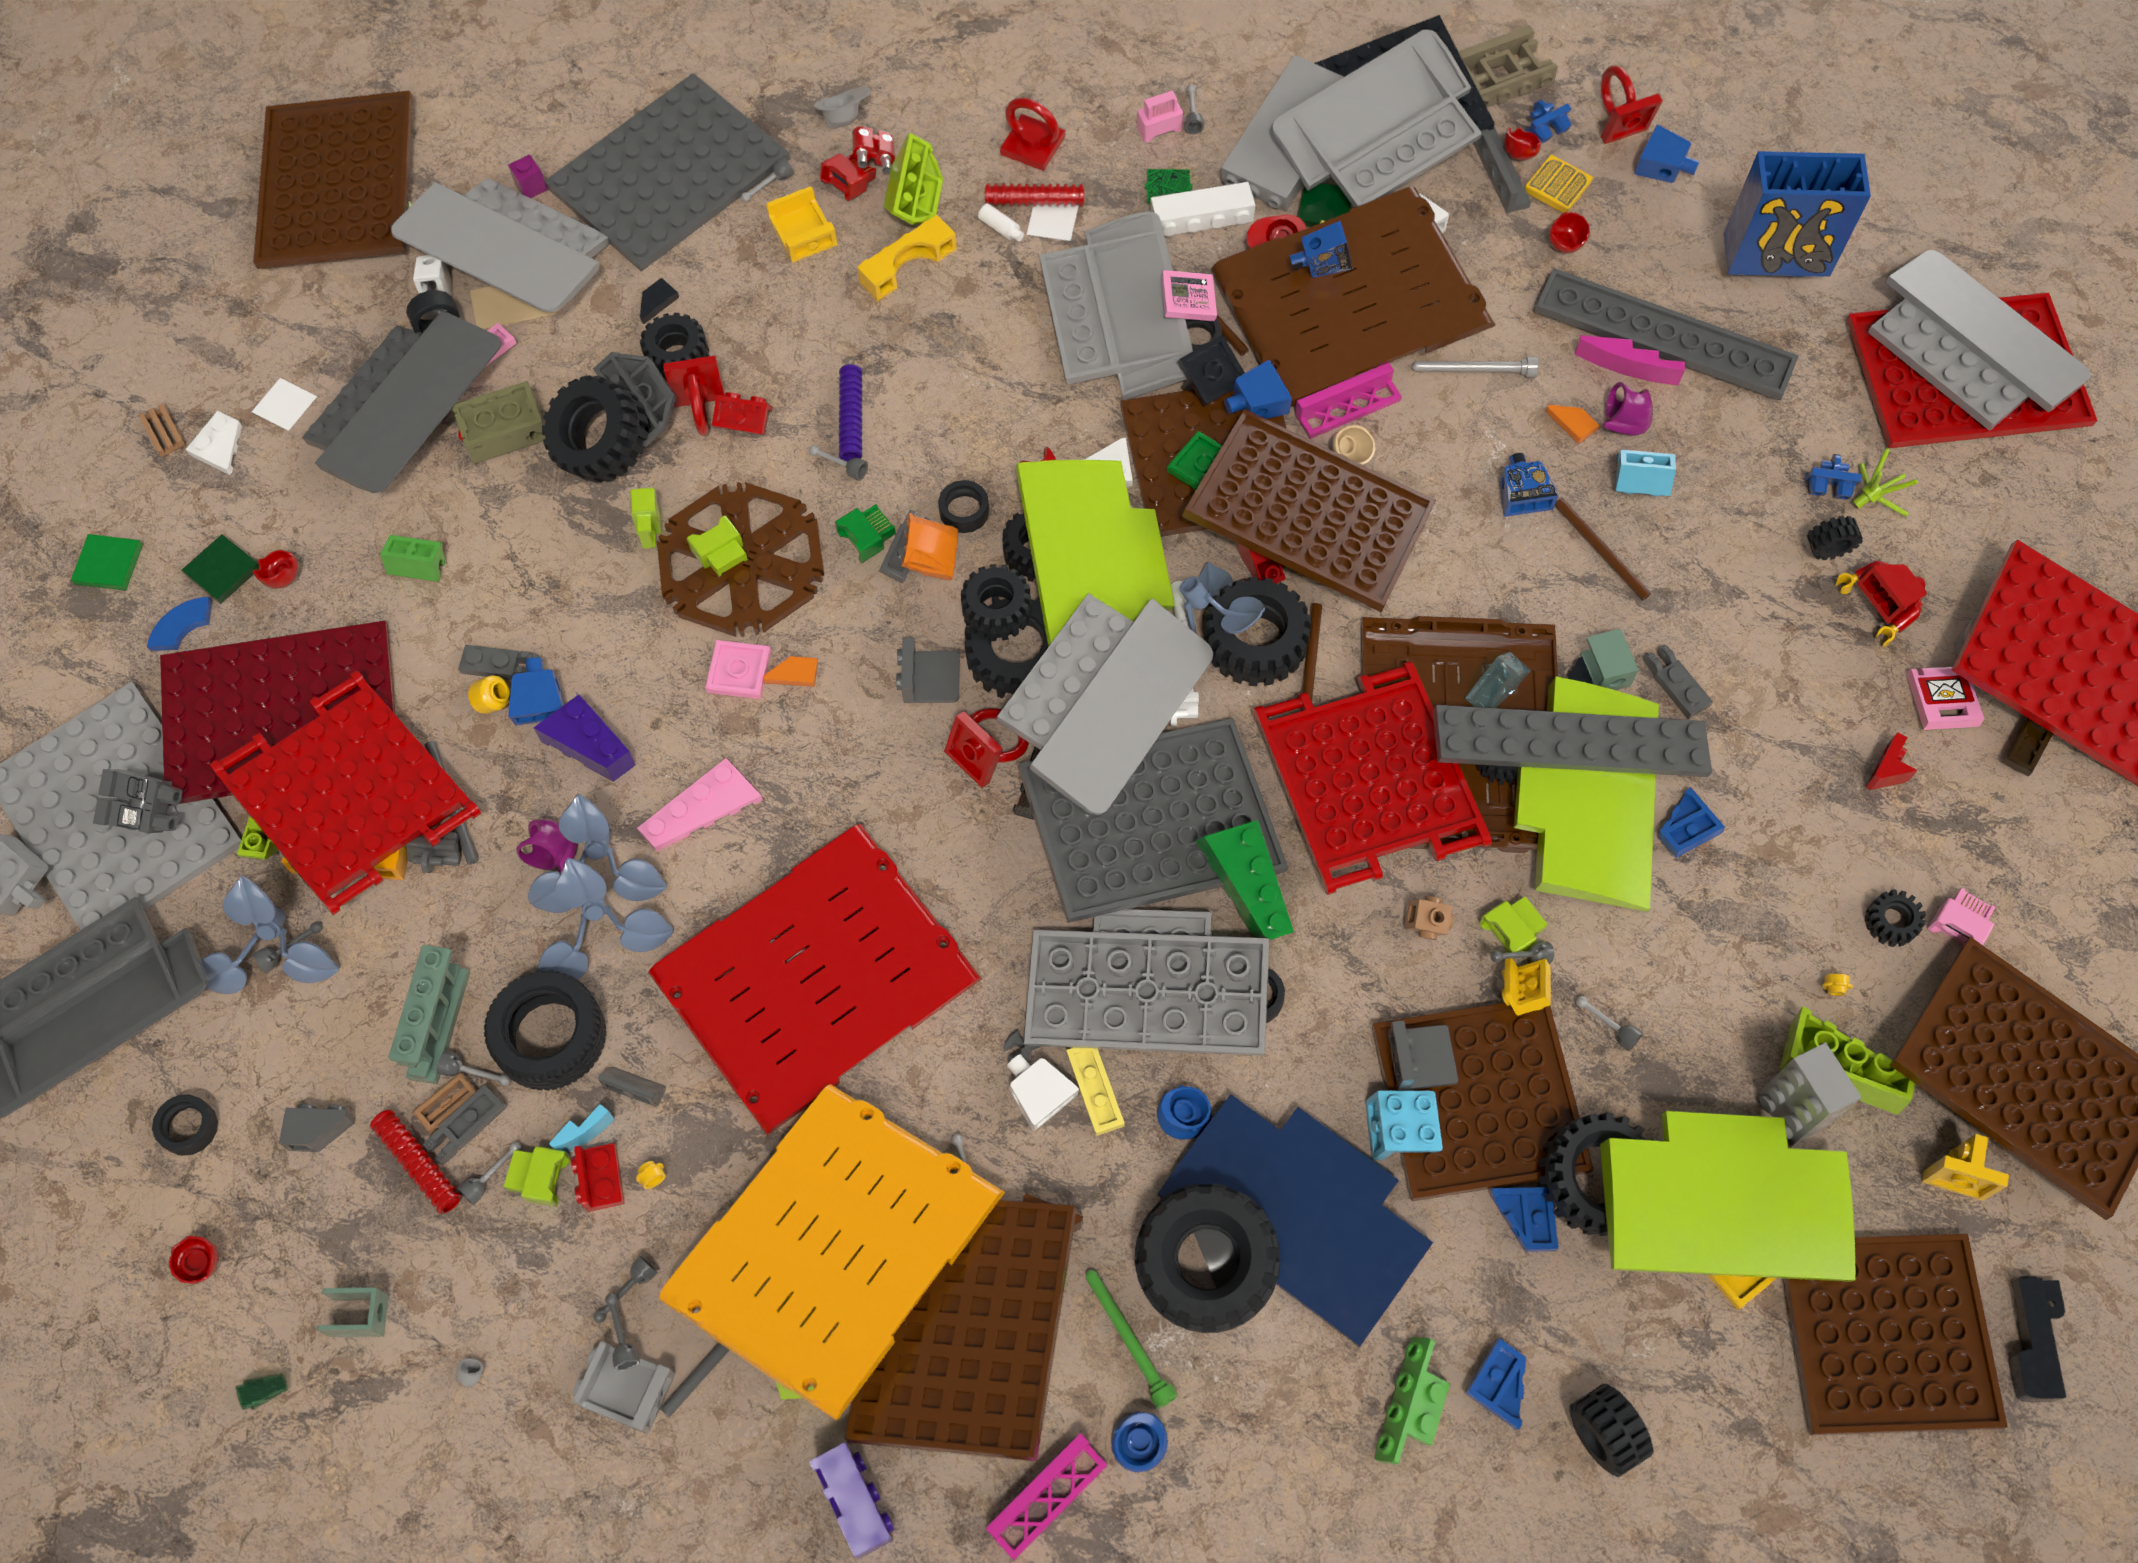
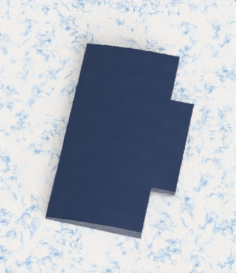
M1231 1094L1157 1194L1163 1198L1184 1186L1197 1183H1215L1226 1185L1250 1197L1262 1208L1277 1234L1280 1247V1270L1276 1285L1359 1348L1434 1243L1382 1205L1399 1181L1389 1172L1299 1107H1297L1282 1129L1279 1130Z

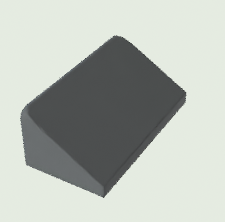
M616 1067L609 1068L598 1076L599 1082L604 1088L654 1107L659 1106L666 1091L665 1085Z

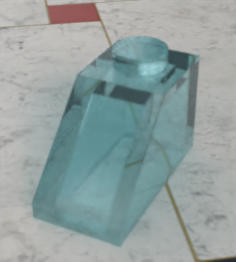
M1511 652L1500 655L1482 675L1465 699L1474 707L1496 708L1515 691L1531 670Z

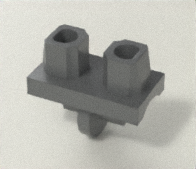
M449 832L439 839L440 843L434 847L422 835L418 836L405 845L408 862L421 864L423 873H431L434 866H459L461 857L457 833Z

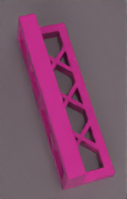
M1386 363L1298 400L1295 417L1308 438H1314L1401 401L1402 396L1392 382L1394 369L1390 363ZM1385 387L1392 395L1387 398L1375 396L1376 391ZM1360 398L1369 401V404L1361 408L1354 406L1353 402ZM1335 408L1346 410L1345 416L1340 418L1330 415V412ZM1318 418L1324 421L1321 426L1312 429L1307 420Z
M1080 1433L986 1528L987 1532L1015 1561L1108 1465L1090 1447L1088 1440ZM1086 1452L1098 1466L1089 1475H1076L1075 1461ZM1072 1465L1071 1474H1063ZM1057 1479H1071V1493L1066 1498H1052V1484ZM1075 1479H1084L1075 1488ZM1048 1489V1498H1039ZM1033 1503H1048V1516L1043 1522H1028L1029 1507ZM1052 1503H1060V1504L1051 1512ZM1025 1513L1024 1522H1016ZM1011 1526L1024 1527V1541L1013 1550L1001 1536ZM1028 1527H1037L1028 1536Z

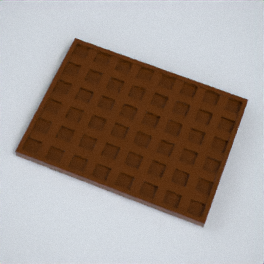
M903 1194L900 1195V1197H899V1198L897 1199V1201L894 1203L893 1207L896 1205V1203L899 1201V1199L903 1196ZM998 1201L953 1264L950 1265L949 1261L945 1264L893 1335L895 1343L853 1398L845 1434V1440L848 1443L1037 1462L1077 1212L1074 1205ZM927 1204L926 1207L923 1209V1211L920 1213V1215L917 1217V1219L913 1222L914 1224H915L916 1221L919 1219V1217L922 1215V1213L925 1211V1209L929 1206L928 1204Z

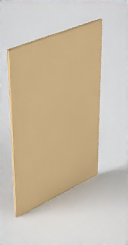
M493 286L470 290L476 326L484 330L490 329L497 323L504 326L556 314V311H542Z

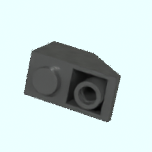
M298 1104L297 1108H285L279 1144L288 1151L320 1152L355 1123V1117L346 1110V1107L339 1105H328L327 1109H316V1106L310 1104Z

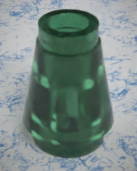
M283 1372L245 1379L242 1384L236 1386L237 1397L243 1411L249 1408L253 1411L283 1392L288 1391Z

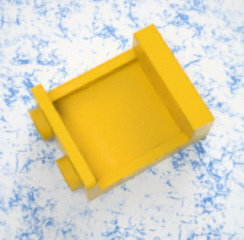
M812 187L798 190L766 203L769 221L792 263L838 245L835 228L832 222H827L815 199Z

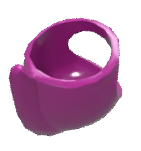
M1617 382L1610 390L1607 398L1606 418L1609 421H1605L1603 426L1611 431L1626 435L1645 433L1650 428L1653 419V403L1649 390L1644 389L1636 393L1623 382ZM1620 387L1624 390L1623 401H1619L1616 398V391Z
M550 819L532 820L528 825L530 838L522 841L516 847L518 857L527 865L538 869L552 870L558 867V873L561 874L566 859L574 858L578 844L569 841L562 835L559 829V822ZM532 844V852L530 854H524L521 851L523 846Z

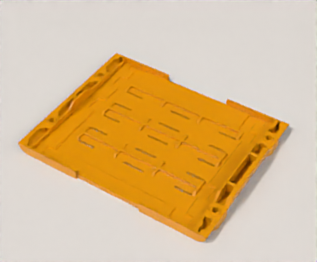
M830 1084L821 1091L778 1144L776 1153L721 1221L714 1223L666 1282L660 1292L659 1300L703 1329L711 1338L784 1388L792 1390L837 1421L895 1343L894 1333L948 1261L950 1265L953 1264L1004 1195L1005 1191L972 1172L970 1166L952 1154L938 1151L886 1119L882 1111L863 1100H856ZM837 1148H839V1150L835 1153V1155L831 1158V1160H830V1161L827 1163V1165L824 1167V1165H825L826 1162L830 1159V1157L833 1155V1153L837 1150ZM859 1162H861V1164L857 1167V1169L854 1171V1173H853V1174L850 1176V1178L846 1181V1179H847L848 1176L852 1173V1171L855 1169V1167L859 1164ZM883 1176V1178H882L881 1181L877 1184V1186L874 1188V1190L871 1192V1194L868 1195L869 1192L872 1190V1188L875 1186V1184H876V1183L879 1181V1179ZM905 1190L906 1192H905V1193L903 1194V1196L899 1199V1201L896 1203V1205L893 1207V1209H891V1207L894 1205V1203L897 1201V1199L900 1197V1195H901V1194L903 1193V1191ZM796 1202V1204H795V1205L793 1206V1208L789 1211V1213L785 1216V1218L781 1221V1223H780L778 1226H776V1225L780 1222V1220L783 1218V1216L787 1213V1211L791 1208V1206ZM928 1204L929 1206L925 1209V1211L922 1213V1215L919 1217V1219H918V1220L916 1221V1223L914 1224L913 1222L917 1219V1217L920 1215V1213L923 1211V1209H924V1208L926 1207V1205ZM818 1216V1218H817V1220L814 1222V1224L810 1227V1229L807 1231V1233H806V1234L803 1236V1238L799 1241V1239L801 1238V1236L805 1233V1231L808 1229V1227L812 1224V1222H813V1221L816 1219V1217ZM841 1231L840 1234L836 1237V1239L833 1241V1243L822 1256L821 1254L824 1252L827 1246L831 1243V1241L838 1234V1232ZM863 1245L864 1247L860 1250V1252L857 1254V1256L854 1258L851 1264L847 1267V1269L844 1270L848 1263L851 1261V1259L855 1256V1254ZM886 1260L885 1264L882 1266V1268L879 1270V1272L876 1274V1276L873 1278V1280L870 1282V1284L867 1285V1283L870 1281V1279L873 1277V1275L876 1273V1271L880 1268V1266H881V1265L883 1264V1262ZM748 1263L747 1266L743 1269V1271L739 1274V1276L735 1279V1281L732 1282L733 1279L737 1276V1274L741 1271V1269L745 1266V1264ZM770 1277V1280H769V1281L767 1282V1284L763 1287V1289L760 1291V1293L755 1297V1295L757 1294V1292L761 1289V1287L765 1284V1282H766V1281L768 1280V1278ZM793 1293L789 1300L782 1307V1309L779 1312H777L779 1308L783 1305V1303L786 1301V1299L790 1296V1294ZM814 1308H816L815 1311L812 1313V1315L808 1318V1320L805 1322V1324H804V1325L802 1326V1328H801L800 1326L802 1325V1323L806 1320V1318L809 1316V1314L812 1312V1310H813ZM696 1309H700L698 1313H694ZM839 1323V1325L836 1327V1329L833 1331V1333L830 1335L827 1341L823 1343L827 1336L830 1334V1332L833 1330V1328L836 1326V1324ZM810 1386L814 1387L812 1391H808Z

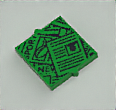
M1147 169V183H1145L1147 204H1151V197L1189 192L1193 189V184L1190 183V169Z

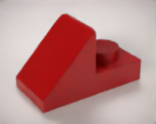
M1899 732L1894 735L1887 744L1865 788L1874 790L1906 783L1915 775L1917 769L1901 762L1907 752V749L1903 748L1908 737Z

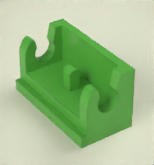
M389 535L380 553L388 575L439 582L441 578L439 565L445 566L442 542Z

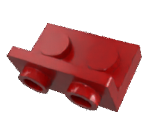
M725 392V396L716 395L711 426L765 435L768 411L772 412L773 406L766 403L765 398L751 396L750 400L741 399L740 394Z
M610 1143L583 1149L581 1145L575 1146V1156L571 1157V1167L573 1174L578 1175L579 1185L575 1186V1197L578 1205L582 1204L587 1212L624 1205L616 1144Z

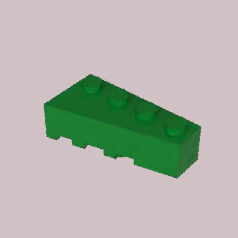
M1258 820L1195 840L1199 849L1203 850L1209 860L1208 864L1213 872L1217 873L1223 883V888L1228 897H1231L1237 906L1238 913L1253 938H1269V940L1294 933Z

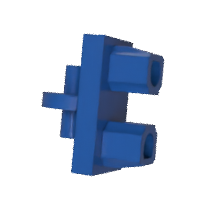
M1543 100L1535 102L1533 105L1534 111L1530 113L1531 119H1537L1532 121L1531 127L1524 131L1538 136L1541 144L1554 136L1549 128L1551 125H1553L1558 135L1566 132L1572 126L1567 115L1571 111L1568 103L1553 110L1554 105L1551 102L1548 104Z
M1833 454L1830 461H1821L1820 468L1813 467L1810 472H1806L1805 481H1809L1810 495H1826L1827 486L1830 484L1836 485L1835 498L1849 500L1853 495L1855 486L1861 482L1862 474L1848 472L1849 464L1841 463V455Z

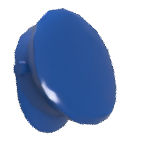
M1181 1085L1163 1096L1157 1108L1158 1123L1161 1129L1170 1137L1181 1140L1195 1138L1203 1132L1212 1119L1210 1102L1201 1090Z
M1146 1412L1130 1413L1120 1419L1113 1430L1111 1438L1112 1453L1116 1461L1126 1470L1136 1473L1149 1471L1156 1467L1166 1454L1168 1448L1166 1429L1162 1422L1153 1414Z

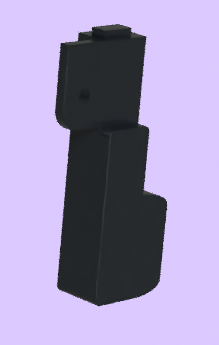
M2020 1276L2012 1282L2019 1316L2017 1326L2022 1352L2012 1355L2008 1359L2015 1397L2024 1402H2055L2066 1398L2051 1319H2059L2065 1314L2059 1280H2043L2042 1278H2037V1276ZM2049 1301L2053 1302V1306L2049 1305Z

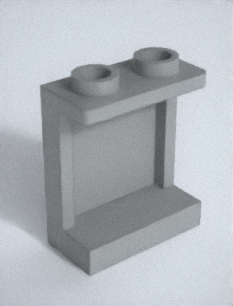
M601 1341L598 1348L594 1347L588 1357L587 1365L589 1367L584 1378L580 1377L575 1384L573 1402L582 1408L648 1435L675 1377V1373L665 1366L656 1365L639 1358L640 1363L635 1367L617 1371L614 1369L612 1354L615 1348Z

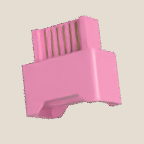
M1173 91L1144 100V108L1139 109L1137 112V129L1144 142H1149L1155 136L1172 130L1176 132L1182 130L1183 111Z
M1961 888L1953 899L1948 898L1940 906L1928 930L1933 933L1943 932L1961 944H1964L1966 940L1972 937L1983 945L1994 926V923L1990 922L1989 918L1995 906L1988 905L1966 892L1964 888Z

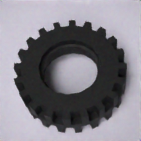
M1039 596L1036 600L1031 599L1030 621H1027V625L1035 628L1043 639V646L1039 654L1033 659L1019 663L1002 660L994 653L990 637H986L984 640L979 638V632L973 634L970 631V626L965 628L964 644L968 669L972 670L973 679L976 683L981 681L983 689L988 693L993 688L997 690V697L1002 699L1005 693L1014 694L1048 649ZM992 597L991 605L987 606L984 602L982 605L990 609H1001L1007 606L1010 601L1008 599L1000 600L999 597Z
M1608 1112L1600 1115L1596 1113L1566 1123V1126L1557 1129L1553 1133L1555 1138L1552 1141L1545 1143L1543 1149L1548 1151L1546 1157L1541 1158L1539 1161V1166L1545 1167V1176L1539 1177L1540 1184H1547L1550 1193L1543 1196L1546 1202L1554 1201L1557 1208L1553 1213L1557 1218L1565 1216L1568 1219L1567 1226L1571 1229L1581 1228L1583 1229L1582 1234L1608 1235L1605 1204L1596 1203L1588 1199L1581 1191L1576 1180L1575 1164L1578 1156L1586 1148L1600 1147V1144L1609 1138L1645 1140L1641 1136L1645 1129L1641 1125L1634 1127L1628 1125L1630 1118L1625 1116L1614 1118L1613 1113Z

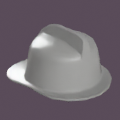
M869 87L853 88L834 97L822 99L816 102L814 106L816 109L822 110L829 128L846 126L856 119L859 101L866 98L871 90Z

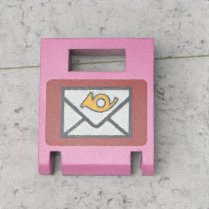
M1953 666L1920 668L1919 671L1917 669L1908 670V682L1924 730L1980 727L1984 720L1973 684L1953 672ZM1963 709L1960 716L1941 717L1939 710Z

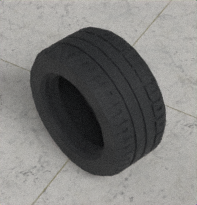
M542 970L541 972L536 971L533 974L527 973V975H522L519 979H514L512 983L507 984V987L501 989L502 991L496 995L497 998H494L493 1003L490 1004V1010L487 1011L484 1037L490 1056L511 1080L526 1088L549 1091L550 1089L555 1090L558 1087L564 1088L566 1085H571V1082L578 1081L577 1079H581L585 1073L589 1072L590 1068H593L594 1063L601 1056V1050L604 1048L606 1024L600 1006L583 983L574 979L571 975L568 976L566 973L561 974L558 971L549 970L547 972ZM553 1003L567 1006L575 1012L576 1026L572 1038L563 1049L551 1056L540 1058L525 1056L518 1051L516 1034L521 1021L529 1012L539 1006Z

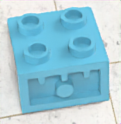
M1377 1091L1365 1101L1372 1160H1385L1394 1152H1440L1443 1149L1434 1091Z

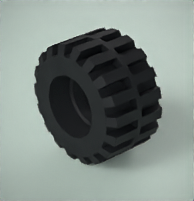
M674 312L673 315L663 314L662 318L657 316L653 319L654 322L648 323L645 326L646 330L641 333L640 346L643 356L650 357L666 381L663 364L709 356L704 330L695 318H690V315L684 314L680 316V313ZM672 346H684L676 351H666L668 348Z
M1024 511L1021 515L1017 512L1013 515V520L1009 519L1007 521L1006 528L1003 530L1004 560L1006 565H1009L1010 571L1014 568L1018 571L1019 576L1023 575L1028 577V581L1034 582L1036 576L1031 549L1023 546L1029 541Z
M991 564L988 569H985L984 566L978 568L979 573L973 571L969 575L970 580L964 581L963 589L961 590L962 614L966 626H970V631L973 634L979 632V638L984 640L986 637H990L991 641H997V638L1002 637L1004 641L1009 640L1008 635L1017 636L1019 629L1024 630L1026 628L1032 611L1029 584H1026V578L1023 575L1019 576L1018 571L1014 568L1011 571L1008 570L1006 565L996 568V564ZM991 597H1004L1010 601L1007 606L1001 609H990L982 605L985 600Z
M1606 1383L1601 1384L1570 1405L1571 1421L1579 1439L1592 1458L1611 1475L1620 1477L1652 1456L1654 1452L1653 1444L1644 1421L1629 1400L1614 1387Z

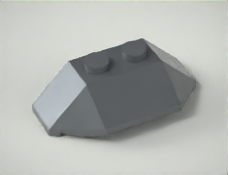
M611 352L593 368L597 376L615 382L638 397V401L642 403L645 409L643 415L647 416L648 426L645 427V431L648 432L647 441L644 440L643 446L646 447L665 430L677 397L653 360L646 356Z

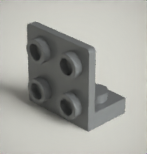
M1404 1021L1392 1022L1388 1031V1038L1398 1091L1457 1084V1070L1447 1025L1406 1029Z

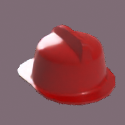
M1292 214L1258 219L1250 226L1247 232L1249 249L1275 238H1284L1306 229V226L1299 217Z

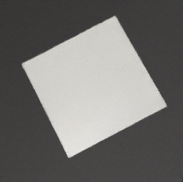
M1037 204L1032 209L1027 235L1071 241L1079 205L1072 207L1071 204H1068L1067 207H1064V204H1060L1059 207H1056V204H1052V207H1049L1048 204H1044V207H1041L1040 204Z
M280 378L252 412L289 431L317 396Z

